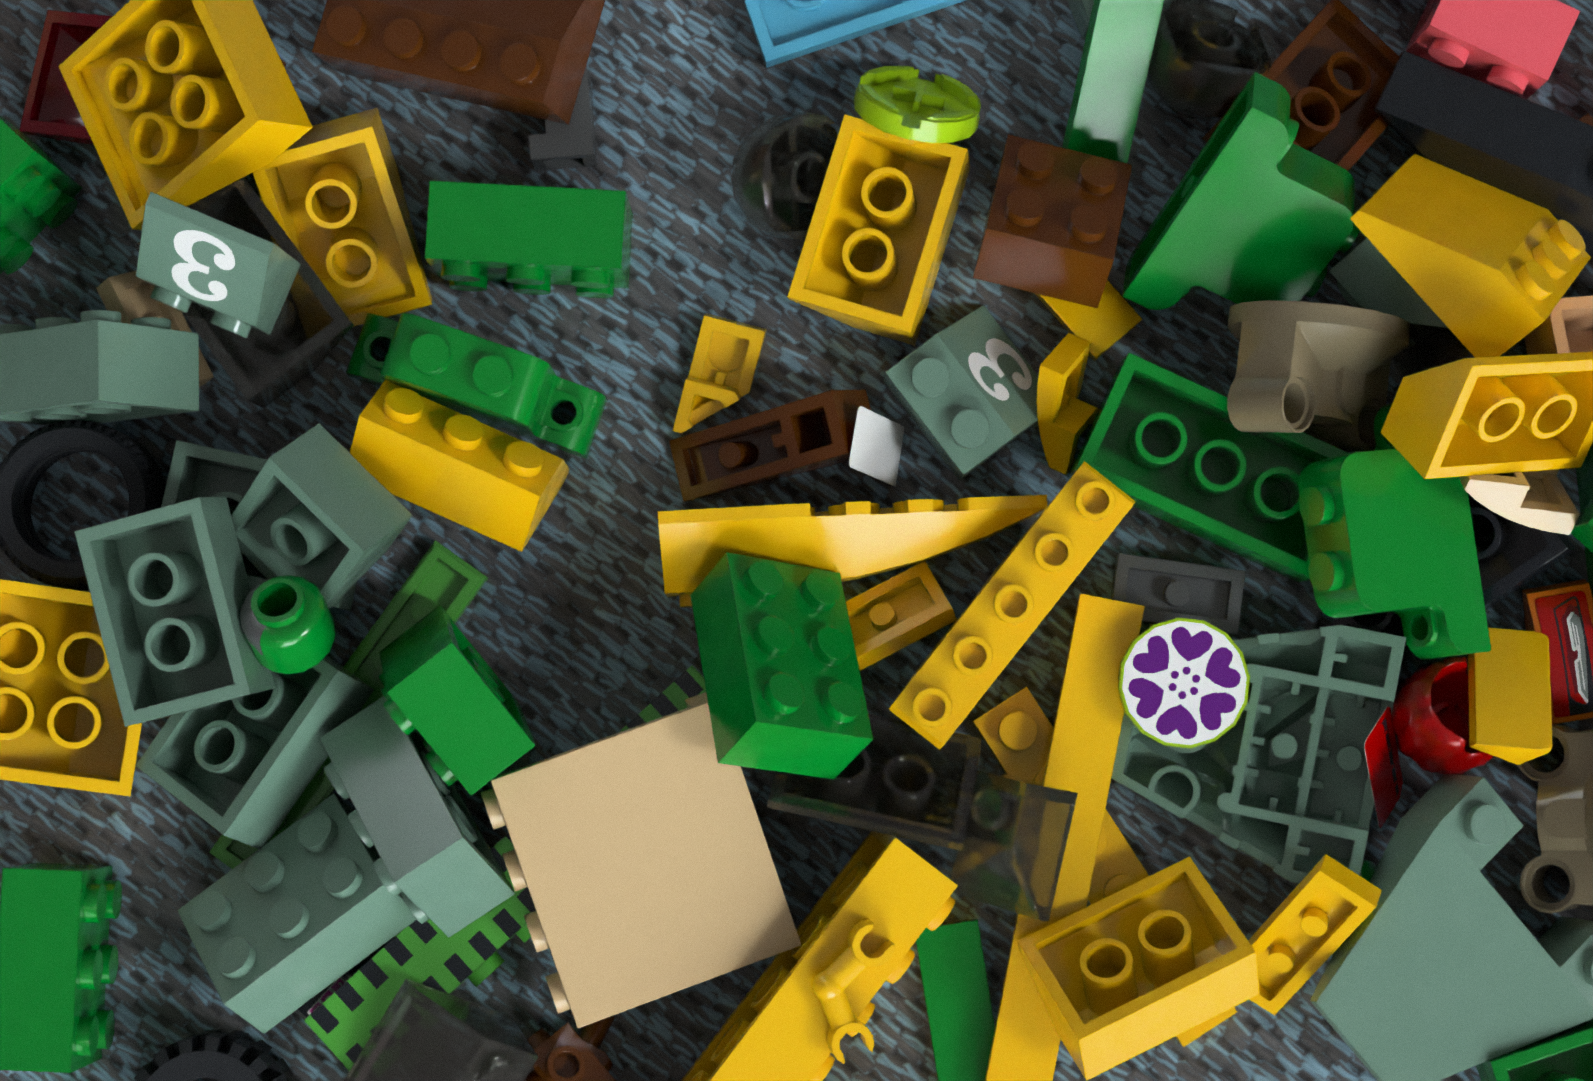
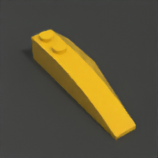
M1047 495L968 497L958 499L957 504L944 505V500L912 499L892 503L893 508H880V504L871 503V501H856L829 506L828 511L815 512V507H810V503L657 511L664 592L667 597L679 596L680 608H692L690 595L726 552L838 572L842 582L873 576L919 564L922 561L933 559L989 538L1042 513L1048 506Z

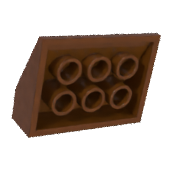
M327 0L312 52L340 73L361 79L569 125L605 0Z

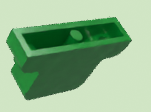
M1254 72L1132 252L1126 265L1122 297L1148 309L1162 310L1176 304L1193 286L1203 287L1236 304L1266 300L1301 301L1303 296L1311 298L1316 294L1326 276L1327 264L1337 251L1345 253L1352 246L1360 231L1350 220L1354 215L1355 182L1352 175L1346 169L1293 143L1299 129V122L1290 118V96L1282 85Z
M402 312L399 322L367 313L346 370V374L349 377L378 387L387 380L400 387L413 390L419 395L463 415L471 416L484 424L587 459L607 402L605 395L556 376L551 365L542 359ZM382 340L391 341L384 362L376 361L372 354L374 346ZM567 402L575 406L576 416L571 423L561 425L553 420L552 413L558 404Z
M1392 403L1386 404L1379 409L1374 420L1375 451L1355 452L1308 464L1300 474L1298 483L1300 495L1299 510L1304 522L1309 557V578L1313 585L1315 601L1320 610L1332 618L1395 612L1401 618L1407 646L1415 656L1421 659L1491 651L1468 493L1464 490L1459 477L1424 479L1381 434Z

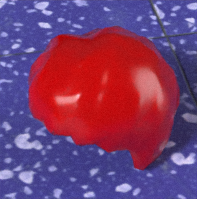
M1450 656L1439 662L1422 665L1412 676L1404 679L1399 684L1392 710L1394 732L1398 739L1399 750L1405 756L1412 758L1422 770L1439 774H1463L1473 768L1485 765L1493 758L1492 755L1471 748L1469 745L1468 665L1465 657Z

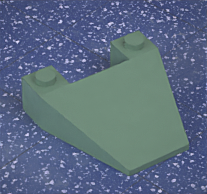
M1444 774L1400 819L1369 881L1382 890L1377 907L1333 953L1310 999V1002L1377 1081H1439L1593 1019V921L1560 916L1537 941L1480 872L1524 826L1484 777Z

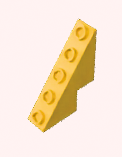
M1084 461L991 574L972 602L935 645L892 703L889 710L940 750L1136 501Z

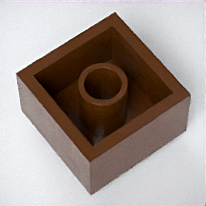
M1008 134L991 196L973 278L1098 308L1115 257L1132 165Z

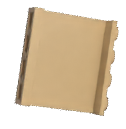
M706 692L685 699L687 708L513 771L504 774L501 772L490 781L491 789L480 792L493 830L506 826L514 850L502 854L514 890L518 891L528 887L536 911L524 915L535 950L538 953L549 949L557 972L547 975L545 978L557 1012L559 1014L571 1010L577 1028L801 946L741 766L721 764L717 761Z

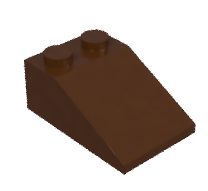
M1330 0L1261 75L1282 85L1290 96V118L1299 122V129L1293 143L1349 171L1388 126L1374 111V107L1399 56L1340 0ZM1229 109L1215 123V125L1203 136L1202 139L1206 143L1208 142V140L1210 139V137L1212 136V134L1214 133L1222 119L1225 117Z

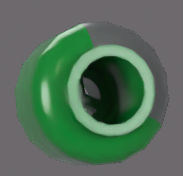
M283 575L272 577L258 584L245 597L240 609L241 629L254 655L262 666L272 672L282 674L305 672L318 665L328 655L335 640L334 620L325 598L315 584L303 577Z

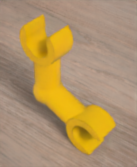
M870 919L861 920L852 927L847 940L848 948L825 971L820 972L813 981V991L820 1000L830 1025L827 1034L828 1048L835 1058L845 1064V1059L840 1050V1040L845 1033L857 1031L860 1033L861 1039L869 1051L873 1052L874 1047L872 1033L863 1022L855 1018L844 989L867 966L876 967L889 961L895 949V944L887 940L874 953L867 954L861 951L863 937L874 927V923Z

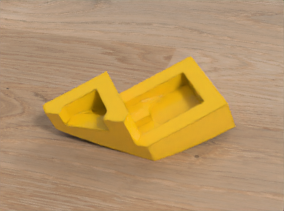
M707 313L703 316L689 375L684 383L672 431L683 433L709 416L739 401L741 397L750 392L767 329Z
M1068 333L1040 364L1036 402L1040 438L1046 460L1050 468L1065 475L1071 470L1075 461L1074 456L1079 436L1089 424L1093 423L1099 410L1097 407L1077 399L1082 387L1091 342L1071 333Z

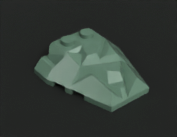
M1345 625L1320 627V629L1281 634L1271 633L1257 635V637L1234 639V643L1243 652L1250 675L1247 705L1234 727L1215 742L1194 748L1162 745L1140 733L1124 713L1112 773L1113 780L1179 818H1185L1218 837L1219 841L1255 858L1290 882L1299 884L1325 854L1360 876L1374 808L1364 742L1387 706L1390 707L1392 715L1406 637Z

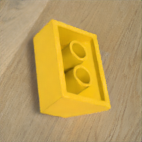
M844 114L789 289L788 299L853 328L915 346L970 171L968 149L948 143L908 140L883 132L863 119Z
M1593 352L1463 358L1405 376L1400 383L1381 434L1424 479L1581 468L1593 443Z
M387 380L383 382L359 415L349 452L393 495L520 552L527 545L564 484L570 470L564 459L546 452L532 443L519 440L483 424L471 416L463 415L427 399L413 390L400 387Z
M1190 856L1017 941L1019 950L1055 1031L1086 1081L1260 994L1255 950Z

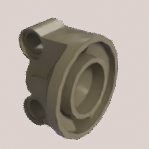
M1266 300L1242 302L1230 306L1228 329L1240 342L1236 376L1230 386L1227 397V410L1230 421L1241 432H1304L1346 452L1375 451L1374 420L1379 409L1386 405L1391 358L1408 348L1411 323L1395 315L1338 304Z
M1552 724V736L1559 739L1564 748V760L1560 767L1550 771L1543 766L1539 757L1517 765L1525 776L1533 781H1538L1536 821L1541 856L1528 862L1521 872L1520 889L1522 896L1531 907L1539 912L1549 914L1575 909L1580 905L1593 906V729L1577 732L1569 726ZM1552 865L1563 869L1569 877V892L1562 900H1557L1550 896L1544 886V875Z

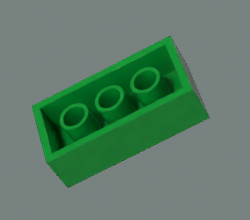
M1128 353L1116 370L1068 477L1071 478L1085 461L1134 499L1136 502L1133 507L1300 583L1310 580L1304 522L1299 510L1300 495L1298 483L1300 474L1310 463L1350 453L1304 432H1241L1230 421L1227 410V397L1134 354Z

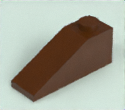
M866 389L829 390L669 440L683 502L849 461L858 407L863 406L871 410Z

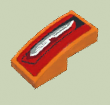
M1582 579L1522 590L1526 631L1542 633L1549 638L1552 724L1593 718V597L1589 583Z

